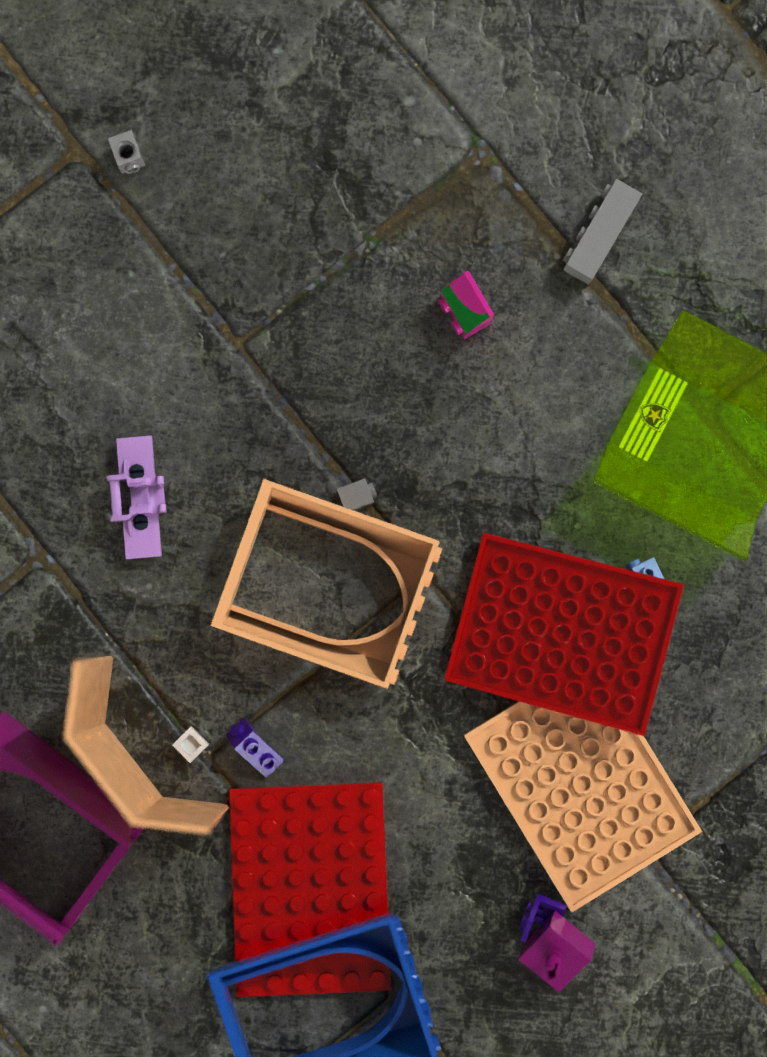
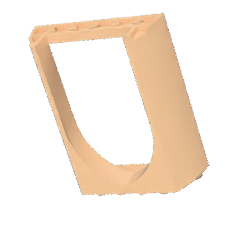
M263 479L211 626L388 689L389 683L395 684L399 670L395 669L398 659L403 660L408 645L404 644L406 635L412 636L417 621L412 620L415 610L421 611L425 599L424 596H421L423 587L428 588L434 573L429 570L432 562L437 563L442 551V548L438 547L440 541ZM266 510L351 539L377 553L391 568L399 583L403 598L402 614L391 625L374 635L353 640H338L320 636L233 605L232 603Z

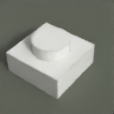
M192 726L173 744L174 748L189 763L209 745Z

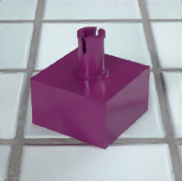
M554 911L526 940V943L524 942L518 960L556 991L560 992L592 960L596 943Z

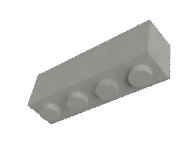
M618 179L615 180L613 186L607 184L600 196L604 199L600 207L594 206L588 219L592 220L588 228L582 227L575 239L579 241L576 249L570 248L563 259L567 263L564 268L565 272L588 285L591 283L641 198V192Z

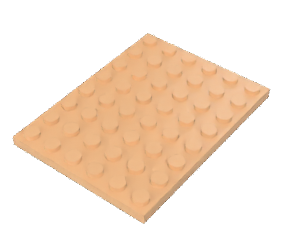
M520 701L464 734V737L571 913L702 832L644 736Z

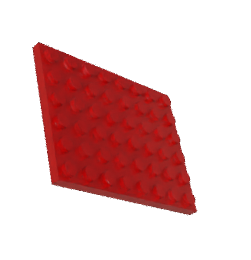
M483 533L444 680L645 737L684 584Z
M383 782L229 789L236 961L388 913ZM326 954L237 982V997L390 991V967L374 958L361 954Z

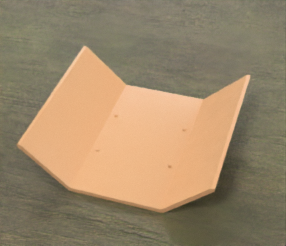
M105 656L75 661L64 738L131 825L199 833L210 832L228 810V804L162 797L105 724L113 657Z

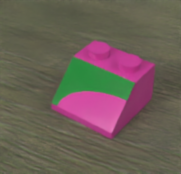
M469 270L441 290V299L438 300L444 313L449 312L454 321L451 324L457 335L462 334L464 339L491 324L494 313Z

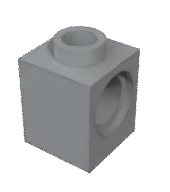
M132 130L108 138L117 166L122 174L125 172L127 174L135 173L140 170V167L145 166ZM125 151H133L130 158H122V154Z
M366 479L337 489L343 507L353 511L373 505V498L377 497L372 482L367 484Z

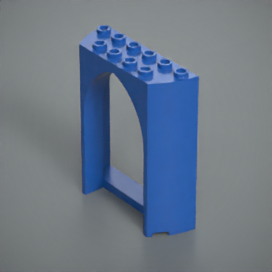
M393 912L214 968L208 973V979L235 1057H251L228 985L318 956L333 953L361 954L374 958L390 967L401 978L397 997L385 1016L364 1033L294 1057H438L436 1051L441 1050L437 1034L432 1035L430 1027H433L430 1008L423 994L424 990L420 977L417 976L415 961L412 952L409 951L405 930L402 929L399 916L394 915Z

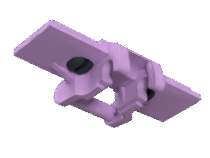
M152 436L118 438L116 441L119 474L106 476L107 482L110 483L112 509L110 522L123 521L126 559L162 556L159 514L166 513L167 511L164 494V476L156 477ZM120 482H127L131 491L132 507H130L128 515H122Z

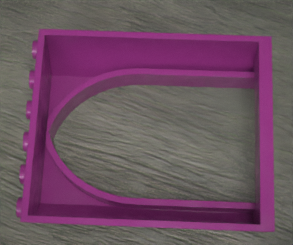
M3 712L0 714V771L17 773L39 783L119 843L61 923L0 878V905L53 945L58 946L146 826L131 825L96 779L8 713Z

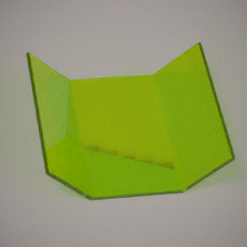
M682 310L650 362L612 435L593 483L727 553L746 561L757 518L767 501V353Z

